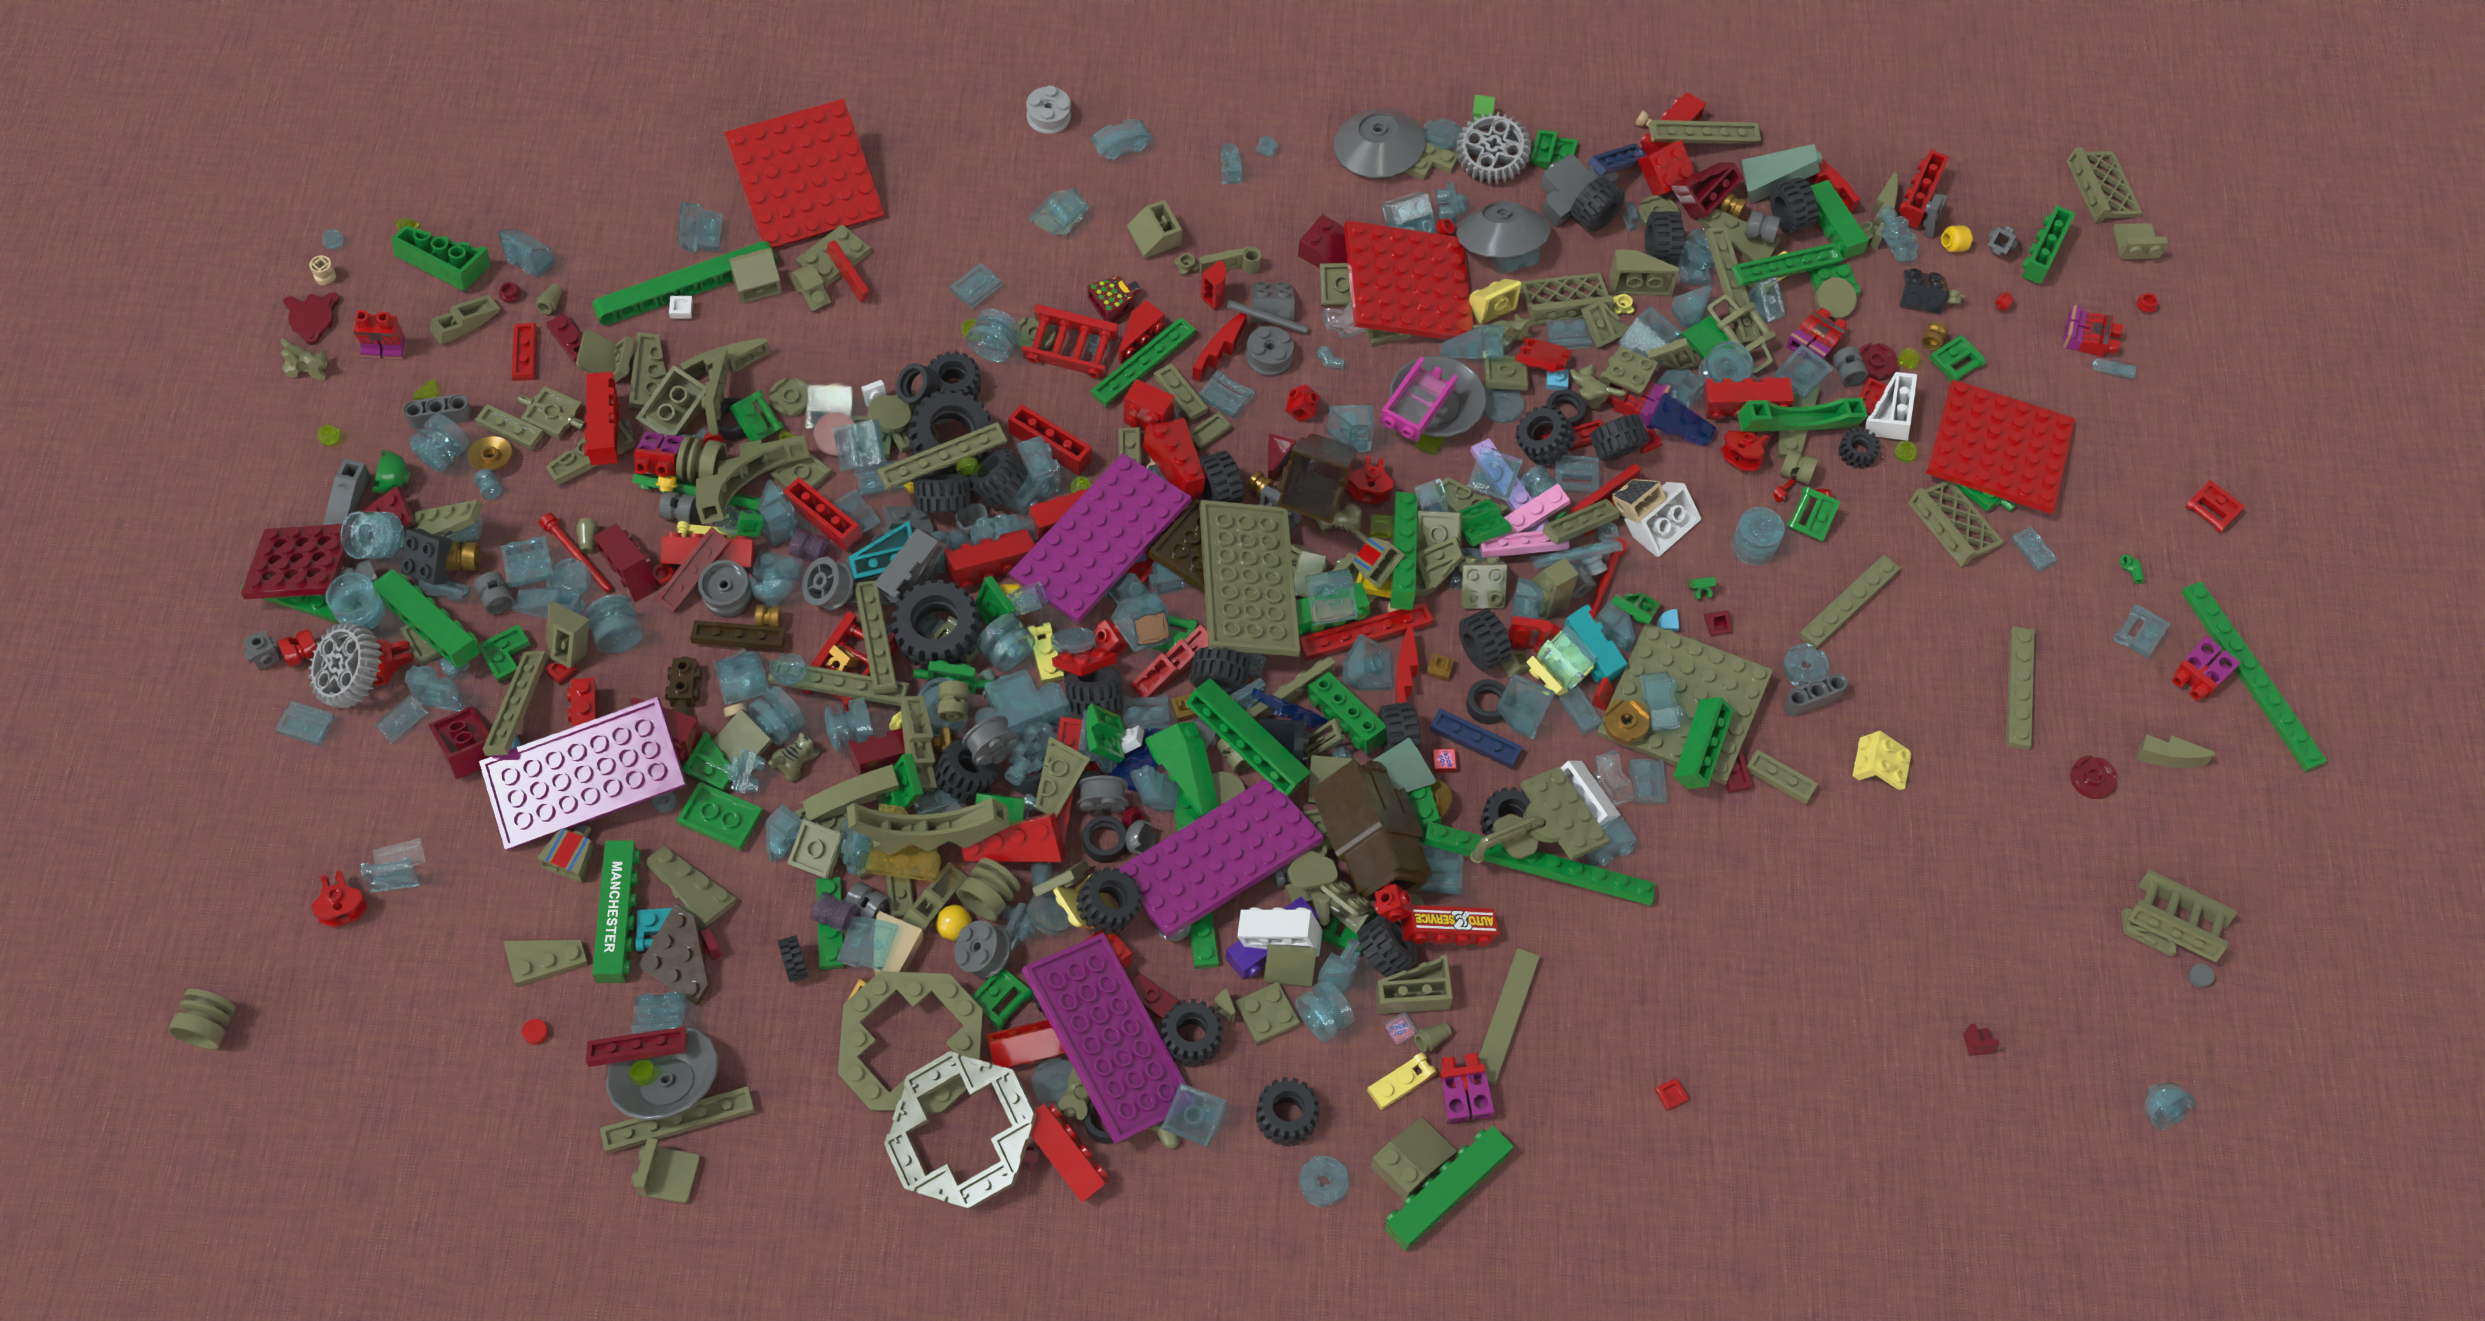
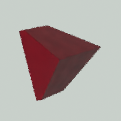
M1269 434L1268 479L1270 478L1274 481L1283 473L1284 467L1287 468L1296 440Z

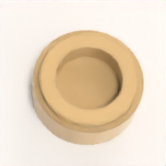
M739 703L724 708L725 718L735 716L740 709L748 712L746 703Z

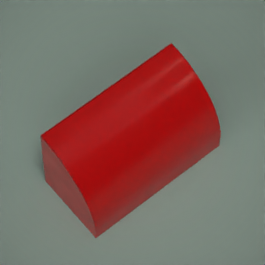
M1219 260L1202 272L1201 299L1214 311L1223 304L1225 298L1226 266L1222 260Z

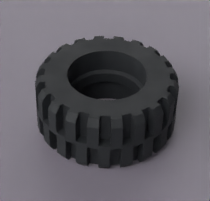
M950 389L943 390L942 394H939L938 391L932 393L930 399L925 397L914 410L908 431L910 451H915V455L940 445L931 433V426L936 421L941 419L957 420L964 424L971 433L993 424L990 421L991 415L989 411L983 410L984 404L981 401H974L975 396L968 394V396L962 395L963 391L956 390V393H951ZM989 451L936 471L933 474H940L941 472L965 475L966 471L971 473L979 461L988 455Z
M940 579L937 580V583L927 580L924 585L916 584L912 586L913 590L911 592L906 590L902 594L903 600L897 601L895 604L896 611L892 613V630L903 656L909 658L910 662L915 666L921 663L922 669L928 670L930 661L942 660L952 665H955L954 663L958 661L961 664L966 661V655H972L976 650L974 644H979V633L982 632L978 608L973 597L969 596L968 591L963 587L959 589L958 584L954 582L946 584L945 580ZM932 612H949L958 619L954 630L947 636L939 639H927L916 632L919 621Z

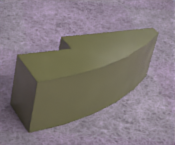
M490 295L451 306L450 313L431 318L430 332L441 345L480 327L500 312V307Z
M2146 735L2139 745L2135 760L2162 767L2195 768L2206 766L2214 757L2215 752L2172 735L2167 741Z
M949 862L909 908L903 920L922 929L923 932L968 876Z

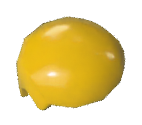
M950 905L944 907L938 913L935 927L942 938L957 941L960 930L972 923V918L965 908L959 905Z

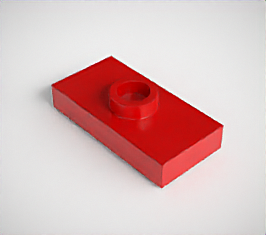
M1871 377L1868 378L1859 398H1863L1868 417L1873 413L1877 402L1880 401L1888 386Z

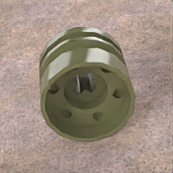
M684 437L677 456V480L681 482L688 480L689 483L694 484L698 478L717 475L718 461L727 459L726 444L709 440L704 446L702 438Z
M981 858L976 865L977 867H974L971 871L972 877H967L957 889L956 894L960 901L973 913L985 920L996 921L1006 908L1005 902H1010L1014 898L1013 895H1016L1021 887L1018 880L1002 865L993 860Z
M187 989L183 995L184 1000L179 1004V1008L184 1013H175L168 1032L178 1040L195 1047L210 1050L218 1049L226 1032L221 1026L230 1024V1017L234 1015L236 1010L235 1005L211 992L200 989Z

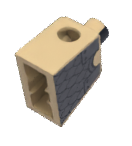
M1631 480L1624 487L1616 488L1612 495L1616 508L1621 511L1620 515L1636 523H1639L1667 500L1660 481Z

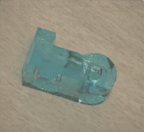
M1231 143L1225 144L1221 147L1220 163L1222 165L1221 184L1242 183L1243 170L1238 147Z

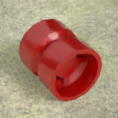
M309 628L297 632L294 638L287 636L277 640L289 668L301 664L304 658L307 660L313 659L315 654L313 650H316L318 647Z

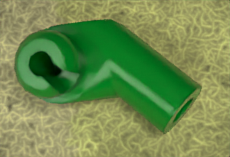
M2128 554L2122 555L2120 557L2121 567L2132 574L2134 584L2143 583L2145 580L2140 561Z

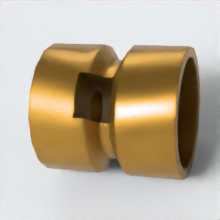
M452 541V547L446 560V570H459L462 567L464 571H478L481 564V547L479 542H464L461 545L459 541Z

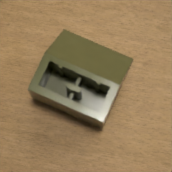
M1166 200L1146 206L1127 225V229L1143 258L1182 245V229Z
M771 248L729 259L734 286L741 304L782 293Z
M553 601L548 603L545 635L551 659L571 668L587 654L590 619Z

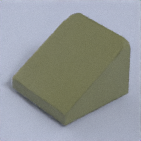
M1524 650L1511 651V658L1501 663L1509 678L1529 672L1531 669L1527 663L1529 658Z
M1224 988L1214 999V1008L1227 1021L1233 1023L1235 1020V1009L1227 988Z

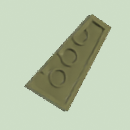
M478 500L416 511L413 515L416 524L410 529L420 528L430 534L445 537L450 530L455 533L475 524L483 504ZM405 538L400 547L402 551H404Z

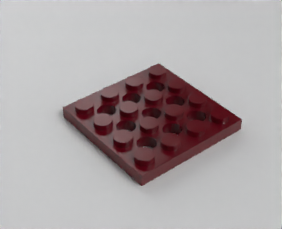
M352 523L264 529L241 591L244 600L333 594L354 532Z

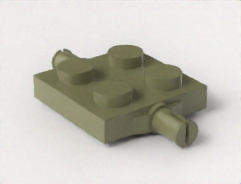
M544 386L539 394L532 399L523 394H520L517 398L518 403L527 406V410L522 415L521 420L542 429L543 433L559 440L570 426L580 430H584L586 427L585 421L576 418L583 408L582 402Z

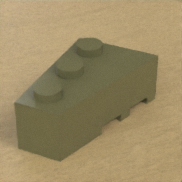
M1564 558L1541 571L1521 588L1534 603L1537 612L1548 620L1568 609L1579 574L1568 560Z
M1447 954L1431 962L1419 964L1418 967L1411 970H1404L1378 980L1375 990L1377 1013L1449 1010L1453 997Z

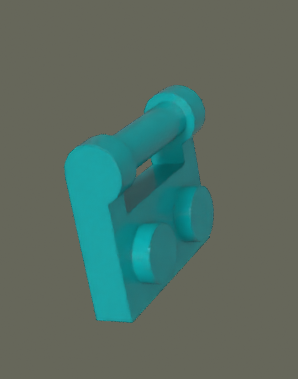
M672 908L637 910V952L645 951V949L650 947L654 938L645 939V936L657 935Z

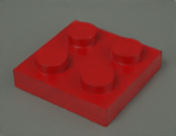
M1090 643L1080 644L1078 648L1062 651L1060 655L1052 658L1053 667L1081 677L1117 662L1115 653L1106 651L1104 648L1094 647Z

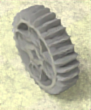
M1491 111L1488 117H1485L1483 113L1481 114V119L1474 116V123L1468 121L1467 127H1463L1462 133L1458 135L1459 140L1456 143L1458 162L1461 163L1462 170L1466 169L1467 175L1472 173L1473 180L1480 177V183L1484 179H1487L1488 184L1491 183V180H1495L1496 184H1498L1499 179H1503L1504 183H1506V177L1509 176L1513 180L1514 173L1520 175V168L1525 169L1526 163L1529 162V155L1531 154L1529 133H1526L1525 126L1521 127V121L1515 123L1514 116L1508 119L1507 113L1503 117L1500 116L1499 111L1496 116H1493ZM1490 128L1488 133L1482 131L1484 129ZM1498 129H1503V130H1505V131H1504V132H1498L1497 130H1498ZM1511 133L1516 136L1518 142L1509 140ZM1474 140L1479 141L1476 144L1471 143ZM1511 152L1517 153L1516 155H1513V156H1512V155H1509V153H1511ZM1469 153L1479 156L1476 163L1470 158ZM1499 163L1506 165L1504 167L1497 168ZM1490 164L1489 167H1484L1482 165Z
M340 623L339 625H333L332 629H327V635H321L322 641L316 642L318 647L316 650H313L315 654L313 659H310L312 666L308 668L311 671L308 678L312 680L309 684L310 687L314 688L312 693L322 703L336 708H350L351 706H356L357 702H363V696H369L368 690L374 689L372 684L374 681H377L376 674L380 672L378 664L382 663L379 660V656L382 653L378 651L380 644L377 643V637L368 628L354 623Z

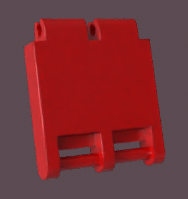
M1527 337L1523 342L1524 345L1519 349L1520 353H1517L1515 359L1526 366L1544 368L1548 372L1564 371L1572 351L1565 349L1566 347Z

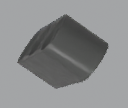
M462 394L413 400L406 403L403 407L408 425L413 429L463 423L472 416L468 400Z
M1833 673L1792 689L1784 702V711L1790 716H1799L1838 701L1848 685L1846 677L1840 673Z

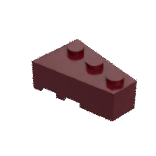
M1734 162L1717 163L1673 184L1671 188L1690 218H1706L1744 177Z
M615 524L593 536L599 552L612 571H616L621 577V584L623 587H628L631 598L635 603L658 591L649 568L651 561L645 552L641 553L640 546L636 541L632 542V538L626 529L622 530L618 524Z

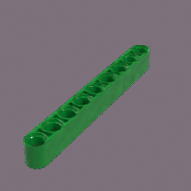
M761 241L599 297L593 301L592 307L600 324L610 325L670 304V296H693L733 282L729 259L736 256L771 248L775 265L778 263V259L770 243Z

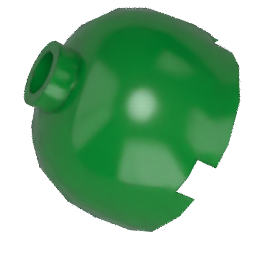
M382 449L372 492L378 494H386L396 486L401 489L403 483L408 484L410 471L406 470V462L400 455Z

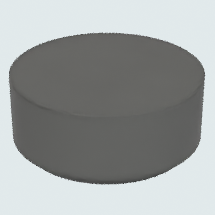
M2199 963L2189 970L2188 978L2195 987L2207 988L2214 981L2215 975L2208 965Z

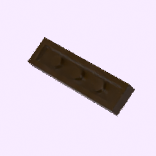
M694 620L690 639L691 644L782 651L786 630L785 627Z

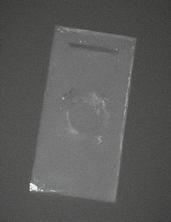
M421 838L373 850L375 867L378 874L426 862Z

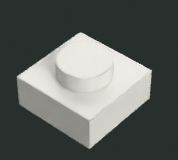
M670 296V318H692V296Z
M882 380L861 387L867 407L876 397L887 395Z
M1139 725L1132 729H1126V735L1119 739L1124 754L1142 745L1144 730Z

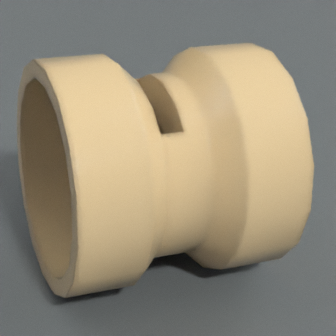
M320 255L310 261L311 272L318 284L329 285L334 282L336 272L328 257Z

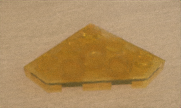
M879 805L878 811L909 815L901 806ZM872 839L865 871L869 874L937 882L941 858L935 849L927 852L913 844L889 855L874 848Z

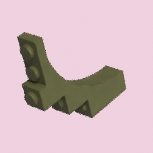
M805 435L763 444L761 440L740 444V457L718 461L717 475L696 479V507L701 524L724 520L725 510L731 498L744 485L757 476L782 464L810 458Z

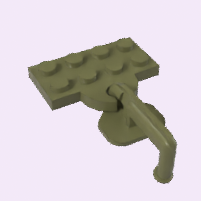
M1556 767L1526 779L1521 783L1520 787L1531 801L1523 814V818L1509 814L1497 819L1493 825L1494 833L1481 838L1474 851L1471 852L1470 859L1474 863H1481L1484 860L1486 850L1499 843L1503 844L1512 857L1521 859L1535 853L1539 840L1546 843L1558 842L1569 859L1573 860L1606 846L1610 839L1561 768Z
M1318 809L1302 811V813L1323 835L1324 842L1285 866L1289 867L1288 875L1293 887L1299 890L1309 889L1319 922L1325 926L1330 920L1329 901L1331 897L1327 894H1322L1320 887L1323 883L1335 882L1338 873L1334 861L1327 858V850L1333 849L1322 817Z

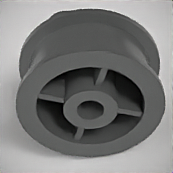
M1259 327L1251 333L1247 341L1246 360L1252 370L1261 375L1275 376L1282 374L1292 363L1293 340L1286 331L1278 327Z
M829 557L816 559L806 570L802 582V591L806 601L827 610H836L842 607L853 595L854 578L852 570L847 564L835 562Z
M1002 715L993 716L981 721L971 728L962 740L963 747L971 751L972 761L978 766L1002 762L1006 758L1005 755L1019 743L1017 733L1009 729L1008 719Z
M1092 776L1078 781L1077 789L1080 791V800L1077 802V808L1090 813L1092 817L1104 816V813H1124L1129 806L1128 800L1125 799V790L1128 788V782L1123 778L1115 776Z
M974 921L960 930L955 944V960L962 970L973 973L981 978H990L998 974L1006 965L1010 956L1011 942L1008 934L1002 928L993 926L986 921Z

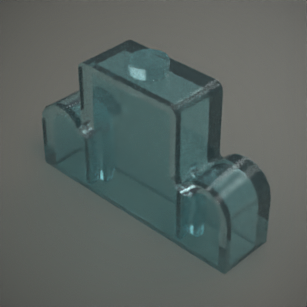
M1024 669L1010 675H1003L999 679L985 684L986 700L990 707L981 708L976 712L975 723L977 725L987 718L1002 715L1008 719L1009 729L1016 732L1017 735H1021L1059 720L1061 717L1069 716L1070 707L1062 688L1058 684L1053 682L1046 683L1038 691L1028 671Z

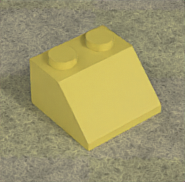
M1503 279L1499 282H1493L1482 290L1474 291L1470 295L1469 303L1472 314L1478 322L1483 325L1515 310L1522 285L1521 282Z

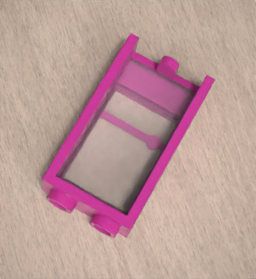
M1423 357L1418 359L1384 406L1380 418V423L1385 427L1393 429L1404 437L1418 442L1420 436L1449 395L1455 390L1458 378L1454 374L1448 382L1441 378V368L1435 367L1432 373L1423 369Z

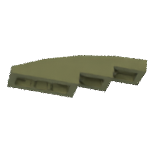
M1895 172L1880 193L1872 212L1877 214L1873 226H1878L1870 244L1875 249H1878L1886 233L1895 208L1898 191V174Z
M766 338L721 346L728 349L729 369L732 373L770 353ZM718 348L680 363L681 370L693 378L705 372L709 376V369L713 368V355L717 354Z
M902 696L901 715L905 754H912L922 791L934 792L937 784L932 767L935 763L931 745L933 732L924 696Z
M889 765L841 782L802 801L807 819L817 822L847 813V806L853 803L860 805L877 800L876 795L897 790L899 785L893 766Z

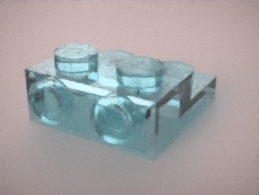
M546 536L533 537L530 540L511 542L500 546L509 588L554 578L553 563Z
M412 666L411 670L407 671L405 682L416 704L457 712L463 709L464 703L455 682L446 678L439 679L436 671L428 666Z
M668 992L665 995L645 993L636 997L633 1006L632 1034L683 1027L688 1012L686 994H679L678 992Z

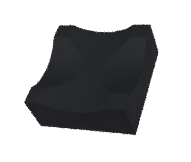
M420 528L407 529L401 574L432 585L447 584L446 560L452 547V539L430 534Z

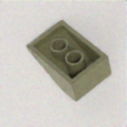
M1615 250L1609 271L1610 295L1672 296L1680 270L1676 266L1637 250Z
M673 365L636 419L655 432L664 434V438L666 435L679 436L704 410L702 408V396L706 395L705 385Z
M1421 1117L1385 1145L1372 1158L1370 1168L1405 1201L1457 1153V1150Z

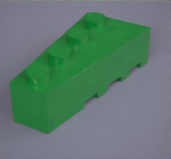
M403 226L391 238L394 256L462 291H465L490 266L488 248L480 246L475 248L470 243L464 241L461 243L453 242L446 236H431V232L409 226Z

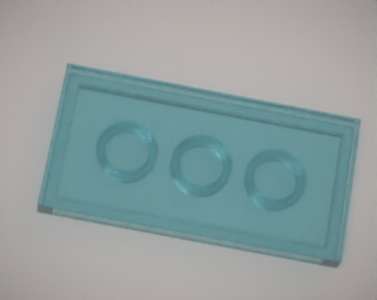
M1612 539L1530 558L1531 566L1538 569L1551 566L1564 558L1571 562L1621 551L1623 547L1622 542Z

